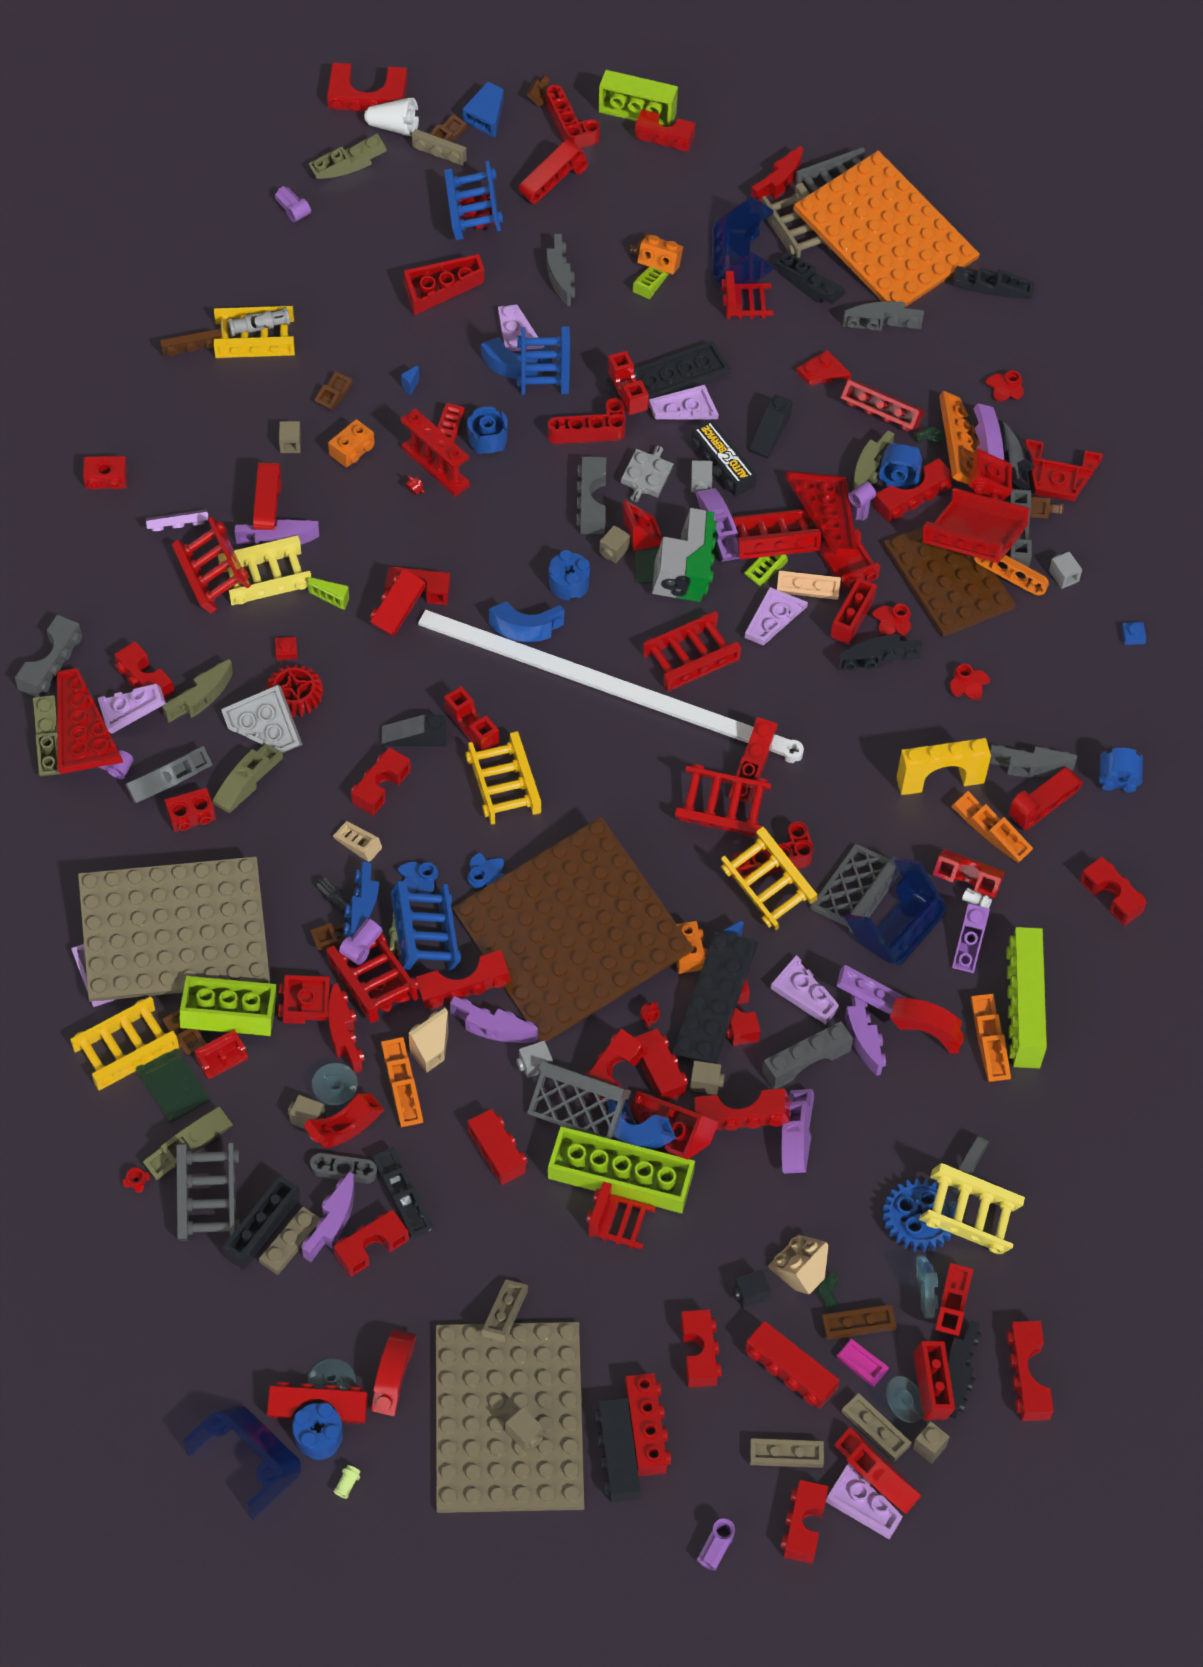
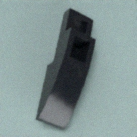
M789 252L775 261V266L795 287L818 303L821 300H825L833 304L845 295V288L817 274L815 266Z
M999 420L1004 457L1008 459V463L1012 464V483L1021 490H1027L1030 488L1028 472L1035 469L1030 450L1024 440L1014 430Z
M899 634L869 639L839 655L838 670H870L880 668L881 661L920 659L922 642L921 640L900 641Z
M973 1320L970 1321L964 1340L954 1337L948 1356V1367L955 1410L952 1412L951 1418L956 1419L959 1411L964 1412L968 1399L964 1398L966 1390L971 1392L976 1379L972 1377L974 1368L970 1367L974 1353H971L970 1350L972 1345H978L982 1333L978 1332L980 1323Z

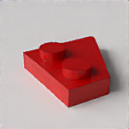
M828 350L797 367L796 373L808 385H815L821 382L831 383L833 379L844 378L845 381L851 379V373Z

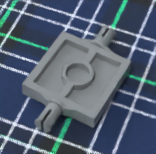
M656 446L653 454L636 449L621 479L622 484L634 490L630 497L632 501L635 499V502H638L641 494L659 497L674 464L660 458L663 452L662 447L659 449V446Z

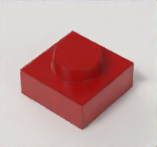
M296 637L275 638L276 660L297 659Z

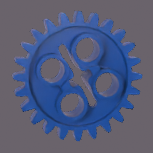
M917 1178L915 1184L912 1185L909 1180H906L905 1188L898 1184L897 1191L892 1189L891 1197H886L885 1203L887 1205L883 1207V1212L885 1213L882 1220L887 1221L884 1228L891 1229L889 1236H897L896 1244L904 1241L905 1249L909 1245H913L914 1252L918 1246L925 1252L927 1246L934 1251L936 1243L943 1247L944 1240L950 1241L951 1234L953 1233L940 1228H931L926 1225V1222L919 1220L920 1215L933 1209L938 1190L936 1189L937 1182L929 1186L928 1179H925L924 1183L920 1184ZM947 1194L941 1215L953 1219L956 1201L949 1202L952 1194ZM922 1200H930L932 1204H925ZM907 1206L910 1210L904 1211L900 1207ZM915 1226L919 1231H912L909 1227Z

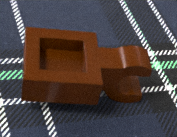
M546 74L543 75L542 79L538 77L532 81L526 94L538 107L544 105L546 101V86L550 81Z
M1031 496L1030 517L1048 519L1049 513L1063 514L1064 505L1050 504V497Z

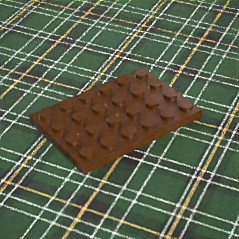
M923 526L884 541L883 546L942 637L1015 609L1016 604L994 572L976 563L973 556L923 543Z

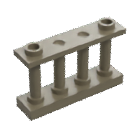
M803 183L795 186V194L792 197L772 204L766 196H763L761 206L759 207L761 215L768 220L786 247L787 252L800 258L802 250L821 243L826 244L819 236L797 243L794 239L795 236L812 231L813 229L808 224L788 230L785 223L801 217L796 212L779 217L776 210L796 204L810 195Z

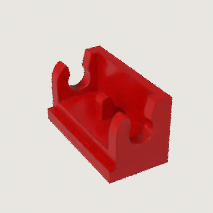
M235 1029L194 1050L196 1061L208 1080L248 1059V1055L245 1052L246 1048Z

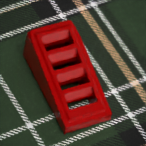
M446 403L437 428L444 434L450 435L451 437L448 438L455 442L465 419V408Z

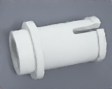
M969 887L962 897L963 901L988 909L992 902L989 896H984Z

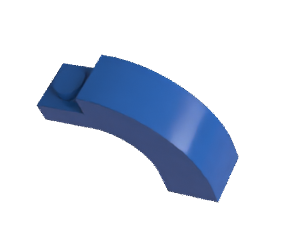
M499 337L481 343V357L490 369L499 375L512 379H517V375H521V354L508 350ZM546 346V347H543V348L538 349V350H535V351L551 350V349H550L549 346ZM552 358L526 359V364L552 363ZM525 372V377L538 376V372Z
M505 601L489 608V625L502 636L521 642L543 641L551 638L552 630L564 625L565 610L559 605L540 614L527 615L516 611Z
M610 1099L606 1101L609 1107V1114L615 1111L618 1101ZM625 1100L614 1136L619 1141L647 1149H655L668 1144L676 1138L670 1121L666 1117L654 1114L643 1123L637 1124L628 1102Z

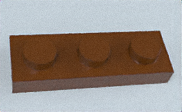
M216 329L160 340L163 356H175L178 353L195 352L203 348L212 349L214 348V339H221L220 331Z
M892 1305L823 1314L821 1317L826 1340L893 1331L897 1327Z

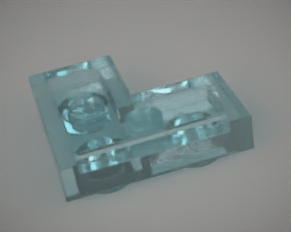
M916 1256V1276L921 1287V1310L925 1318H935V1309H938V1297L934 1295V1287H938L937 1273H934L933 1265L929 1264L926 1256Z

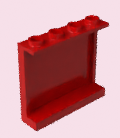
M953 488L952 501L934 523L926 522L923 525V543L999 563L1028 526L1029 508Z

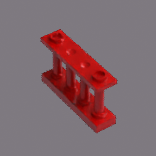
M416 408L403 416L400 421L411 430V438L401 444L402 450L454 497L469 488L470 481L459 472V466L470 459L469 455Z
M806 509L732 517L738 532L737 536H740L738 538L739 559L821 550L820 529H809L811 517ZM798 529H801V531H792V532H789V530H798Z
M209 517L208 520L212 526L211 530L189 545L176 540L172 543V546L200 606L212 614L217 610L214 603L216 597L238 582L246 588L251 587L248 581L249 574L241 566L225 533L227 528L221 521H216L213 517ZM216 536L220 544L195 560L192 556L194 551ZM224 552L227 560L205 575H201L199 571L201 567ZM228 568H232L234 573L232 577L212 591L208 590V582Z
M717 611L704 614L697 620L656 638H650L643 643L644 658L654 655L666 672L664 674L663 686L667 692L740 660L741 646L739 643L727 644L716 628L718 622ZM708 630L720 649L709 652L698 634ZM690 638L702 657L691 660L680 642ZM672 646L684 665L676 669L672 668L662 650Z
M692 764V767L686 766V774L692 775L685 806L676 808L675 819L757 837L756 832L762 828L761 825H758L757 818L763 791L771 792V784L768 783V780L762 778L751 780L704 770V766ZM700 777L713 780L707 807L703 813L696 812L695 808H693ZM721 782L734 784L728 813L724 817L716 816L714 812ZM742 786L755 789L749 818L745 822L738 821L737 817H735Z
M383 933L380 934L369 948L370 950L377 947L381 955L355 968H349L347 963L350 959L338 952L334 945L326 949L330 965L370 1023L379 1020L377 1010L380 1009V1006L407 992L414 1001L418 1000L417 990L419 986L414 977L410 978L387 946ZM385 962L392 969L366 983L358 981L359 975ZM396 977L403 984L376 999L374 997L370 998L368 995L370 990Z

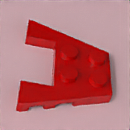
M1029 439L1025 441L1034 462L1035 469L1030 471L1034 494L1075 502L1103 457L1102 453L1085 450L1082 466L1041 459L1044 442Z

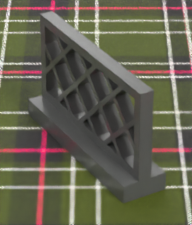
M855 844L817 896L818 899L812 903L811 910L849 927V932L857 935L900 875V859L894 856L889 859ZM857 852L866 856V860L854 862L853 858ZM878 862L885 864L882 869L874 871L871 865ZM869 866L870 872L858 874L857 867ZM854 869L855 875L843 878L842 873L844 870ZM873 878L872 884L862 886L861 879ZM858 882V888L847 890L845 883ZM843 885L844 891L831 892L833 886ZM857 893L862 894V898L860 900L854 902L850 901L849 895ZM846 896L848 903L836 906L834 899ZM831 900L833 907L829 908L819 906L821 902ZM850 908L851 913L847 919L838 914V911Z
M541 1061L539 1067L541 1073L527 1114L569 1129L613 1140L625 1100L629 1099L631 1090L550 1062ZM546 1077L552 1078L557 1088L546 1092L543 1086ZM572 1085L577 1095L567 1100L562 1089ZM558 1091L563 1102L553 1107L548 1096ZM592 1092L598 1102L587 1107L583 1096ZM545 1098L549 1110L544 1113L536 1112L538 1102ZM579 1098L583 1110L573 1114L569 1103ZM610 1099L618 1101L615 1111L608 1114L603 1103ZM565 1106L570 1117L562 1121L558 1119L555 1111ZM600 1106L604 1117L594 1122L590 1110ZM586 1113L590 1124L581 1128L576 1121V1117ZM605 1120L609 1125L607 1136L601 1135L596 1127L597 1124Z

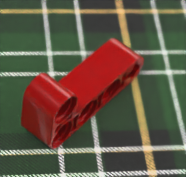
M550 85L546 90V105L563 141L571 140L579 148L597 144L600 139L599 122L593 119L579 122L562 87Z
M571 140L564 141L520 184L518 192L532 204L539 202L571 170L578 175L585 171L588 161L584 151Z
M618 398L609 399L606 402V414L551 418L548 421V440L554 444L621 440L625 436L626 426L623 401Z
M258 463L253 517L254 530H275L278 494L281 493L280 463Z
M1065 767L1030 795L1026 791L1020 792L1011 803L1009 817L1026 831L1075 794L1083 785V781L1068 767Z
M793 822L788 827L787 843L778 844V846L793 865L799 869L811 864L813 844L806 825L802 822ZM761 849L736 868V870L744 879L770 859L771 854L767 849ZM744 851L737 852L734 855H732L730 862L734 860L736 857H738L740 854H742ZM775 866L764 875L784 872L781 866Z

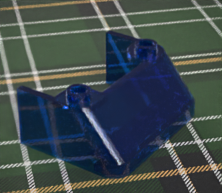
M752 196L719 219L712 228V279L719 284H722V279H725L726 271H734L735 284H754L774 269V265L755 253L750 252V242L760 235V223L774 213L773 209Z
M895 858L894 863L903 876L896 886V895L900 903L878 928H876L872 919L868 917L846 914L844 918L860 944L886 962L901 965L943 918L946 905L921 861Z
M238 1405L212 1413L183 1439L186 1454L190 1457L212 1436L220 1437L232 1430L263 1460L257 1468L256 1475L258 1481L264 1487L247 1502L249 1517L253 1520L299 1477L302 1468L299 1458L246 1407Z

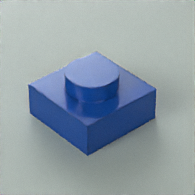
M1143 622L1122 624L1124 645L1145 644L1146 634Z

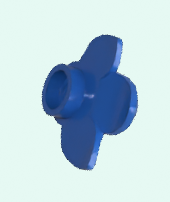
M481 853L476 854L470 861L471 871L468 873V883L474 888H483L505 876V874H502L504 867L503 858L486 860Z
M408 862L398 867V872L405 877L404 881H406L407 890L410 893L431 894L433 892L434 882L438 878V869L435 865L429 862L421 865L416 862Z

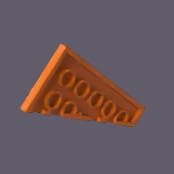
M943 391L939 395L952 477L958 482L968 484L969 471L973 468V453L980 442L975 436V427L970 425L967 420L969 415L960 397Z

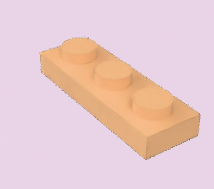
M779 571L777 590L791 595L838 600L841 578Z

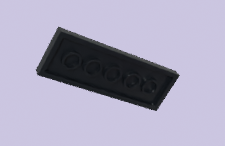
M713 341L634 369L636 381L642 380L649 394L648 402L649 399L683 391L730 374V367ZM611 377L607 378L606 385L614 398L621 400Z
M715 931L672 1052L676 1057L691 1061L717 1063L758 946L756 940Z

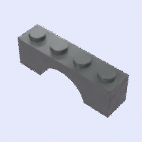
M582 456V465H578V477H582V481L577 482V493H581V497H577V509H581V513H577L576 526H580V534L605 535L606 506L596 502L591 494L596 489L606 486V457Z
M1012 489L1008 502L1028 507L1030 523L1031 491ZM1029 523L1008 551L1010 558L1027 567L1030 566L1032 557Z
M59 615L54 618L47 629L49 642L53 645V649L42 660L24 663L15 677L18 690L35 697H41L44 692L49 690L51 681L57 676V672L61 671V666L65 660L70 658L74 646L78 645L82 639L79 623Z
M842 1021L765 1059L762 1073L772 1089H777L793 1081L810 1064L821 1059H830L832 1061L850 1052L853 1038Z

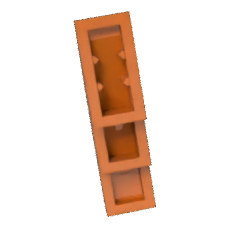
M969 791L951 806L980 835L1017 863L1033 850V847L1005 817L1000 819L987 804L982 806Z
M994 994L971 996L973 1018L988 1082L1010 1080L1011 1074L1004 1034L1002 1035L999 1014L996 1012Z
M404 1037L382 1041V1051L401 1128L424 1123Z

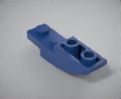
M362 862L360 870H356L354 882L358 883V886L355 888L350 904L345 906L344 917H347V922L344 925L343 935L347 937H352L364 921L370 918L376 903L379 882L371 881V863Z

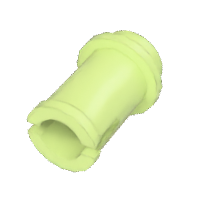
M350 1465L343 1468V1475L333 1491L344 1499L348 1498L355 1481L360 1479V1471Z

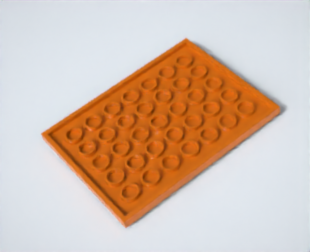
M879 150L800 200L793 207V210L882 302H905V307H907L953 276L957 265L965 268L977 260L980 255Z

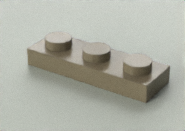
M417 129L412 133L413 148L462 166L467 161L466 147Z
M302 1207L262 1254L259 1262L279 1275L300 1250L305 1238L315 1232L316 1225L321 1218L305 1207Z
M505 1279L482 1329V1337L506 1341L527 1295V1284Z
M859 1393L842 1408L841 1413L892 1461L895 1462L911 1446L912 1442Z
M751 1438L750 1465L823 1468L824 1441Z

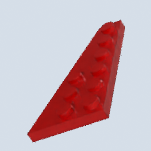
M786 471L785 479L817 528L820 529L821 534L834 554L843 557H856L858 550L846 477Z
M78 668L57 672L58 771L60 774L123 763L122 757Z

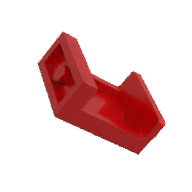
M859 529L854 530L858 550L856 557L835 555L826 540L821 542L820 555L833 577L841 578L840 588L842 591L853 588L858 577L868 582L879 577L881 566L879 563H873L862 545V534Z

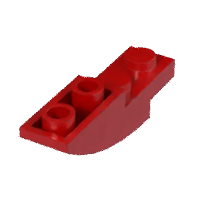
M802 146L791 150L788 155L777 160L773 165V173L768 174L765 179L753 185L751 201L755 205L761 202L763 196L768 197L770 195L773 199H776L792 184L801 166Z
M757 717L744 757L742 756L736 774L737 777L751 780L761 778L772 748V742L778 727L777 723ZM734 784L732 785L729 798H731ZM742 786L739 801L749 804L755 789Z
M338 983L333 984L329 1000L331 1039L337 1058L346 1055L355 1074L362 1071V1062L365 1061L361 1049H356L354 1044L356 1043L353 1032L355 1030L354 1021H357L353 1008L349 1009L346 1004L349 1001L345 990H340Z
M849 1427L834 1444L847 1458V1461L868 1482L905 1514L921 1498L922 1495L890 1462L885 1461L854 1428Z

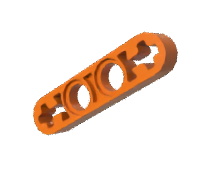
M1007 555L1000 561L1005 563L1007 568H1001L998 566V563L974 557V560L979 565L1034 595H1043L1049 586V581L1045 576ZM1016 572H1022L1026 578H1019Z

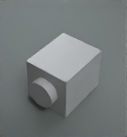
M692 461L691 492L712 489V461Z
M1067 552L1065 554H1058L1051 560L1049 572L1061 589L1079 582L1082 568L1072 554Z
M545 1040L519 1049V1058L516 1059L519 1070L524 1071L527 1078L541 1073V1070H539L541 1061L553 1063Z

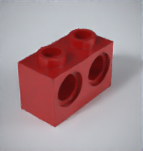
M207 788L165 799L166 810L174 832L185 831L190 827L208 824L216 820L214 807Z

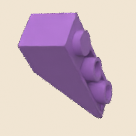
M968 903L952 968L974 973L990 909Z

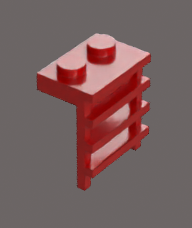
M726 271L725 279H722V291L725 292L723 294V306H726V318L730 319L731 316H738V319H742V316H750V319H754V316H761V318L773 316L774 310H766L764 296V289H771V283L735 284L734 271ZM741 289H748L749 311H742ZM752 289H759L761 310H754Z
M603 1182L601 1189H596L593 1202L596 1203L594 1210L589 1209L586 1223H589V1236H597L604 1241H614L617 1245L621 1243L629 1246L631 1249L643 1250L644 1244L636 1242L645 1212L655 1213L656 1207L613 1195L612 1184ZM619 1203L626 1204L627 1207L617 1236L609 1234ZM632 1207H636L641 1210L631 1240L622 1238Z

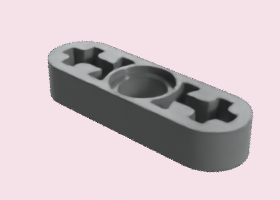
M978 1136L958 1170L971 1175L984 1154L989 1140ZM949 1186L948 1190L957 1195L960 1194L957 1188Z
M318 1153L310 1161L311 1171L318 1177L340 1180L342 1177L345 1178L349 1172L354 1174V1166H357L354 1182L368 1184L377 1178V1166L371 1160ZM320 1161H323L325 1164L322 1166V1169H318L317 1166L320 1164ZM331 1162H334V1164H333V1170H334V1171H331V1169H330V1167H332ZM344 1163L351 1167L347 1173H340L337 1170L338 1166ZM366 1168H370L368 1175H363V1171Z

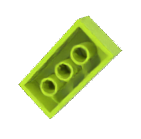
M606 70L599 85V113L637 121L643 109L659 113V124L664 127H671L677 112L678 86Z
M186 976L180 1007V1028L231 1032L235 1029L237 1033L271 1036L276 1005V984Z

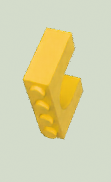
M986 738L903 749L896 776L901 795L921 793L925 778L933 771L948 766L959 767L963 786L984 784L991 758Z

